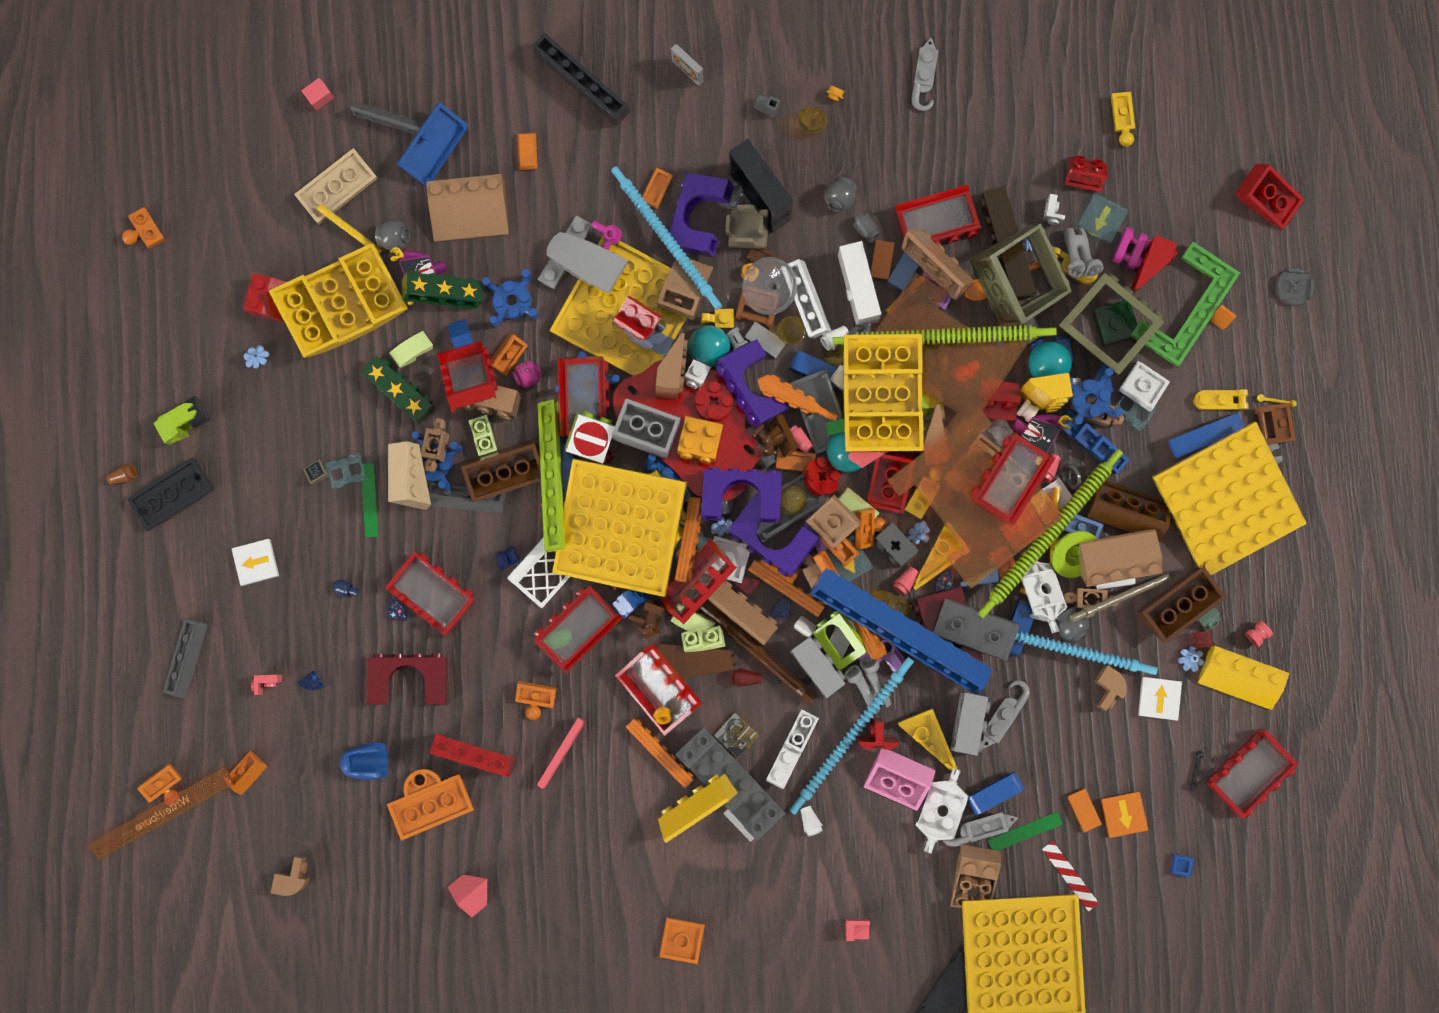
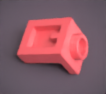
M282 675L254 676V680L251 681V689L254 691V695H263V683L264 687H276V683L282 682Z

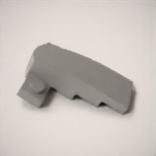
M576 216L566 233L559 232L550 241L546 254L550 260L539 276L538 281L555 290L567 271L577 279H581L609 295L629 262L607 249L586 241L587 236L592 230V224Z

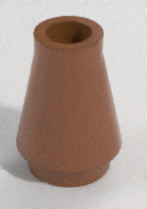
M125 463L107 474L106 479L110 485L132 482L137 478V471L133 464Z

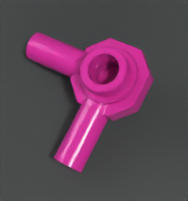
M593 221L591 225L592 228L603 233L605 242L602 248L609 250L611 245L618 244L623 236L621 229L614 225L606 227L597 221Z

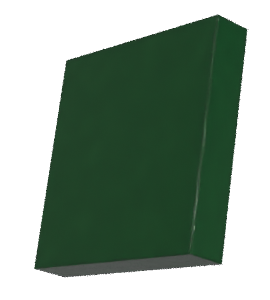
M1124 300L1092 310L1103 346L1132 338L1130 335L1137 326V321L1132 305Z

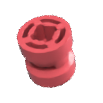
M1259 620L1255 624L1254 629H1249L1245 632V635L1254 646L1260 647L1263 644V640L1273 636V632L1263 621Z

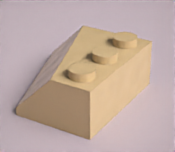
M408 441L388 444V502L425 510L429 508L431 502L419 444Z

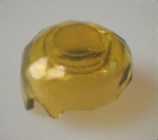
M808 105L800 110L798 118L800 128L805 133L811 135L823 132L828 120L825 112L819 109V107L810 108Z
M788 316L783 318L778 324L777 334L782 342L790 345L802 342L807 335V330L799 316Z
M839 344L838 349L835 351L832 349L827 350L824 354V360L836 368L839 365L843 366L844 344Z
M787 485V487L781 490L780 509L784 513L795 515L805 508L807 498L805 492L800 487Z

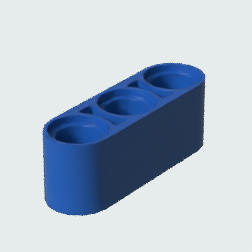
M796 351L789 366L791 371L802 376L826 369L829 378L832 377L838 368L801 351ZM831 382L833 389L839 391L840 389Z
M1020 598L1017 601L1010 621L1020 624L1018 633L1022 631L1025 634V632L1029 633L1033 618H1030L1029 615L1033 612L1030 603ZM1017 640L1014 641L1010 655L1019 657L1024 646L1022 641L1020 643Z
M1015 771L969 795L967 801L974 814L979 815L1022 792L1025 788Z

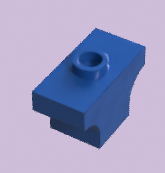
M629 589L621 594L612 606L625 619L643 606L651 597L648 593Z

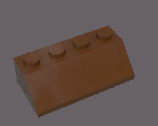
M535 439L461 462V469L473 502L541 481L540 454Z
M1105 480L1091 498L1087 517L1114 528L1128 531L1129 533L1155 529L1158 541L1161 543L1169 528L1171 513L1164 500Z
M1199 566L1136 613L1145 625L1166 644L1227 597L1206 568Z

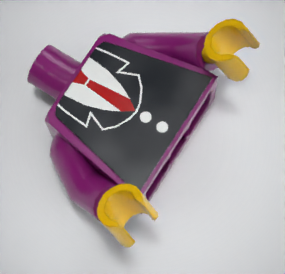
M397 247L389 251L396 254V256L390 258L392 261L401 259L399 263L404 276L406 272L418 271L423 274L435 273L437 275L448 271L444 260L433 263L430 255L425 253L400 250Z
M1037 415L1032 417L1027 424L1017 418L1012 429L1021 433L1020 436L1047 453L1062 428L1060 425L1065 429H1069L1070 426L1065 424V422L1073 420L1067 415L1062 417L1056 415ZM1019 444L1023 457L1039 467L1043 459Z

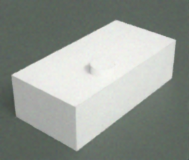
M860 241L840 246L838 260L856 327H860L865 323L879 322L881 311L863 243Z

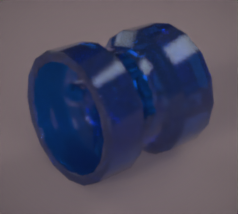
M513 546L508 547L506 551L495 552L501 570L507 569L509 565L515 566L520 564Z

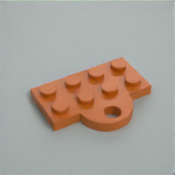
M421 769L411 773L404 783L405 797L387 804L401 841L474 810L461 774L442 781L437 773L428 769ZM418 774H422L425 777V783L421 786L415 782V777Z

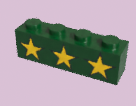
M406 272L402 279V301L477 310L482 302L481 281L473 278L462 279L455 276H439L435 273Z
M375 356L361 373L420 425L435 409L431 405L433 401L426 394L421 396L417 392L419 388L412 382L409 384L403 380L405 376L398 369L393 371L389 367L391 363L384 357L380 359Z

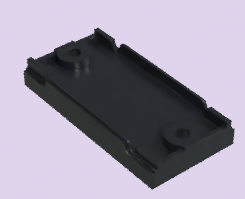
M190 458L133 494L127 500L146 531H150L202 499L203 496L213 491L214 488L194 458ZM198 475L201 476L200 480L196 479ZM146 509V510H147V514L144 515V514H143V510Z
M959 949L956 950L915 1013L966 1012L968 1008L965 953Z

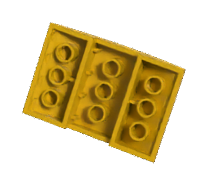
M373 243L338 258L339 261L307 276H299L269 290L303 358L311 357L351 342L386 324L408 309L405 302L402 301V296Z
M922 334L844 335L845 452L924 451Z

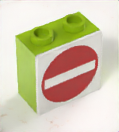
M582 411V414L577 412L564 449L567 452L603 463L615 428L611 424L612 420L601 417L600 420L593 418L594 414Z

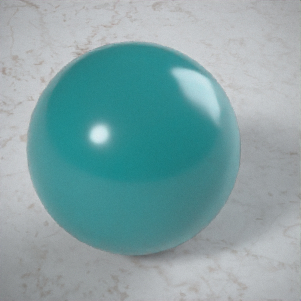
M712 325L702 326L691 334L688 341V352L692 360L694 359L714 368L720 358L729 354L730 341L726 333L719 327Z
M1044 342L1036 346L1031 352L1028 367L1034 378L1070 373L1072 359L1069 351L1063 345L1057 342Z
M845 433L834 434L829 440L826 450L830 464L835 469L846 473L861 469L862 467L848 459L850 452H845Z

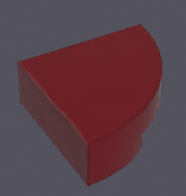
M745 577L742 580V584L734 582V585L745 595L749 596L761 582L755 578Z

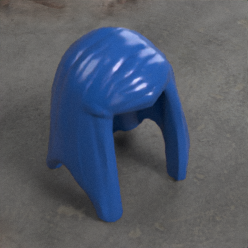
M369 742L346 750L340 759L342 772L348 777L363 780H376L386 777L389 770L387 765L389 763L388 750H385L386 744Z

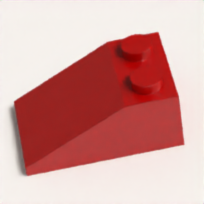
M1255 164L1235 192V195L1246 206L1283 230L1305 200L1269 164Z
M1157 235L1152 238L1146 251H1144L1142 262L1130 288L1134 292L1132 295L1140 290L1166 265L1169 266L1171 261H1174L1178 252L1175 249L1177 243Z
M253 273L243 310L251 315L284 322L269 290L286 282Z
M889 451L876 459L867 498L868 504L873 508L904 514L916 459L915 453Z

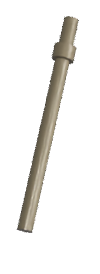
M1166 573L1093 606H1085L1081 611L1070 615V620L1076 622L1083 618L1088 619L1094 616L1096 612L1169 581L1170 576Z

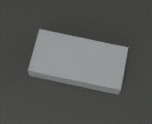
M754 322L744 337L749 342L757 339L764 351L775 359L787 343L757 322Z

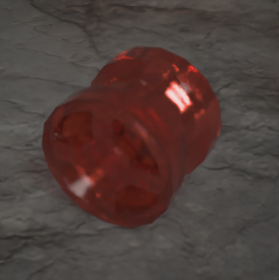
M1213 631L1193 633V637L1196 639L1195 649L1215 646L1214 641H1212Z

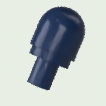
M340 579L333 584V591L338 595L349 597L350 595L357 597L360 590L353 588V584Z

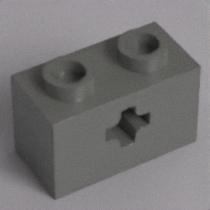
M893 522L874 539L876 541L875 546L881 552L885 551L889 555L888 560L895 567L897 565L899 567L903 566L919 551ZM891 542L894 544L897 542L899 544V546L897 547L899 551L897 549H891Z

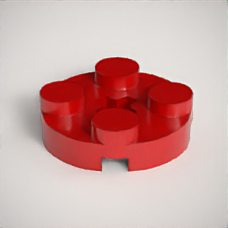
M713 381L703 385L697 391L695 408L702 418L718 421L727 417L731 411L733 404L732 394L723 384ZM710 398H717L718 405H710Z
M823 457L813 459L804 466L802 475L805 477L804 484L806 488L815 496H828L838 487L840 473ZM818 474L823 477L822 481L819 480L820 476Z

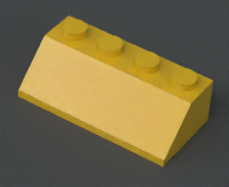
M1069 373L1030 378L1019 390V395L1025 401L1029 399L1033 406H1038L1040 408L1039 411H1046V413L1057 412V409H1061V406H1064L1073 396Z
M1211 646L1208 649L1197 683L1272 710L1284 691L1289 673L1220 647Z
M716 774L708 780L710 784L705 787L702 785L698 786L692 791L694 793L688 798L685 795L677 801L679 805L674 808L670 805L661 812L663 815L658 821L665 843L738 794L725 774L720 777Z

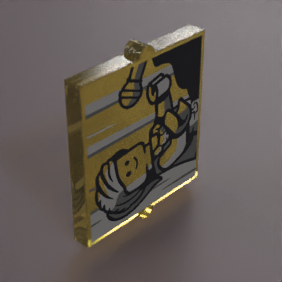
M734 712L726 722L722 723L720 729L713 736L733 755L739 758L747 748H751L750 745L759 737V734Z

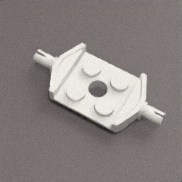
M1037 561L1022 579L1033 612L1029 616L1033 619L1047 621L1053 634L1060 631L1055 620L1066 610L1067 605L1053 566L1050 563ZM1042 585L1047 587L1048 594H1045L1042 591Z
M952 768L948 781L932 782L919 821L916 822V826L927 836L928 840L924 851L932 854L934 844L938 840H951L955 837L969 797L957 785L956 781L961 772L960 770ZM945 805L948 808V814L941 817L938 809L940 806Z

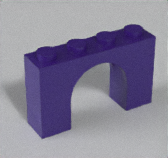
M692 173L686 174V178L682 182L681 195L677 199V209L672 216V226L670 232H668L671 233V237H674V241H677V245H680V249H683V252L714 258L719 239L712 233L692 230L689 218L692 210L704 201L729 204L734 189L733 184L729 180Z
M757 339L723 356L715 364L717 373L723 377L728 390L733 393L738 406L743 409L747 415L748 422L754 428L771 421L776 415L784 414L793 408L789 406L788 402H779L774 396H757L747 388L744 381L745 370L761 362L767 355Z
M715 467L704 470L702 520L722 521V504L726 491L734 485L747 484L755 488L761 497L760 522L780 523L782 473H778L776 470H767V473L759 472L756 469H748L747 472H743L736 468L721 471Z
M755 493L728 530L731 534L730 538L738 544L742 542L747 545L746 549L753 555L756 553L763 557L761 560L767 565L771 566L773 564L778 567L777 571L784 577L788 575L793 577L818 543L819 537L805 527H802L793 541L783 549L772 550L763 546L757 536L758 528L761 524V497Z

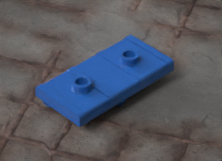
M437 102L435 108L396 164L424 186H427L426 182L434 180L468 129V124L442 103Z

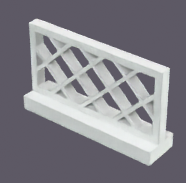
M544 537L507 577L540 608H543L570 578V576H565L562 579L560 574L548 573L547 562L555 561V559H547V552L544 551ZM543 555H545V560H539ZM537 562H545V573L534 574V565ZM532 568V574H527ZM546 575V587H535L534 576ZM548 575H559L560 583L557 586H548ZM532 576L533 587L524 588L519 584L520 580L523 577ZM546 589L547 597L542 603L535 598V590ZM527 590H533V595Z

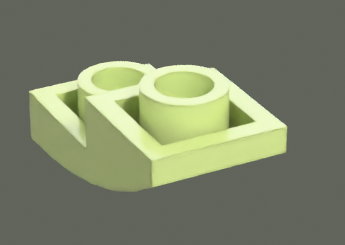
M422 331L398 345L389 352V355L400 369L416 361L417 356L432 350L433 344Z
M485 415L469 420L478 455L482 456L497 451L488 416Z
M849 487L838 498L855 516L857 510L868 507L873 508ZM875 509L876 518L879 515V512Z
M678 605L680 612L686 608L685 605ZM696 612L685 624L681 623L674 616L671 619V622L687 631L698 628L703 631L714 628L716 624L703 614H697Z
M721 626L703 631L698 628L681 633L685 652L704 651L725 646Z

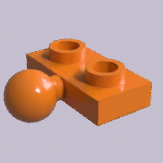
M145 207L128 216L136 230H126L123 232L122 240L125 244L132 245L136 243L137 238L140 236L147 248L150 249L165 240Z
M868 507L857 510L856 517L861 521V524L855 529V548L864 549L874 546V531L882 532L886 528V522L881 517L875 518L874 508Z
M519 681L515 702L531 704L526 709V717L529 720H537L541 716V710L538 706L554 707L557 688Z
M168 763L141 783L137 789L149 803L161 794H164L165 802L169 805H175L180 798V794L178 791L170 789V787L180 781L182 777Z

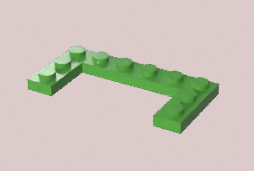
M1194 242L1190 243L1181 259L1211 278L1212 281L1174 339L1157 330L1144 345L1176 367L1180 366L1240 274L1239 271ZM1141 319L1130 336L1138 341L1151 325Z

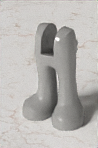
M1072 227L1066 228L1064 231V241L1070 258V264L1068 265L1070 276L1078 278L1083 273L1085 277L1099 274L1104 267L1099 259H1092L1085 230L1078 227L1075 235ZM1078 250L1080 251L1082 260H1080Z
M867 658L860 662V666L868 677L873 690H870L858 665L851 666L844 676L849 683L857 685L867 706H870V702L874 701V697H878L877 693H881V688L884 689V686L876 673L879 669L878 660ZM889 696L886 697L887 701H883L886 708L891 705Z

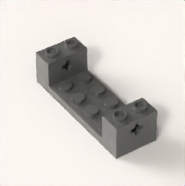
M704 727L676 754L685 766L706 786L710 784L708 780L716 774L719 777L723 774L727 776L738 794L725 803L724 806L741 822L756 841H759L786 815L784 810Z

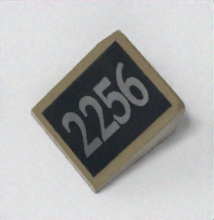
M320 459L303 469L311 485H315L329 477Z

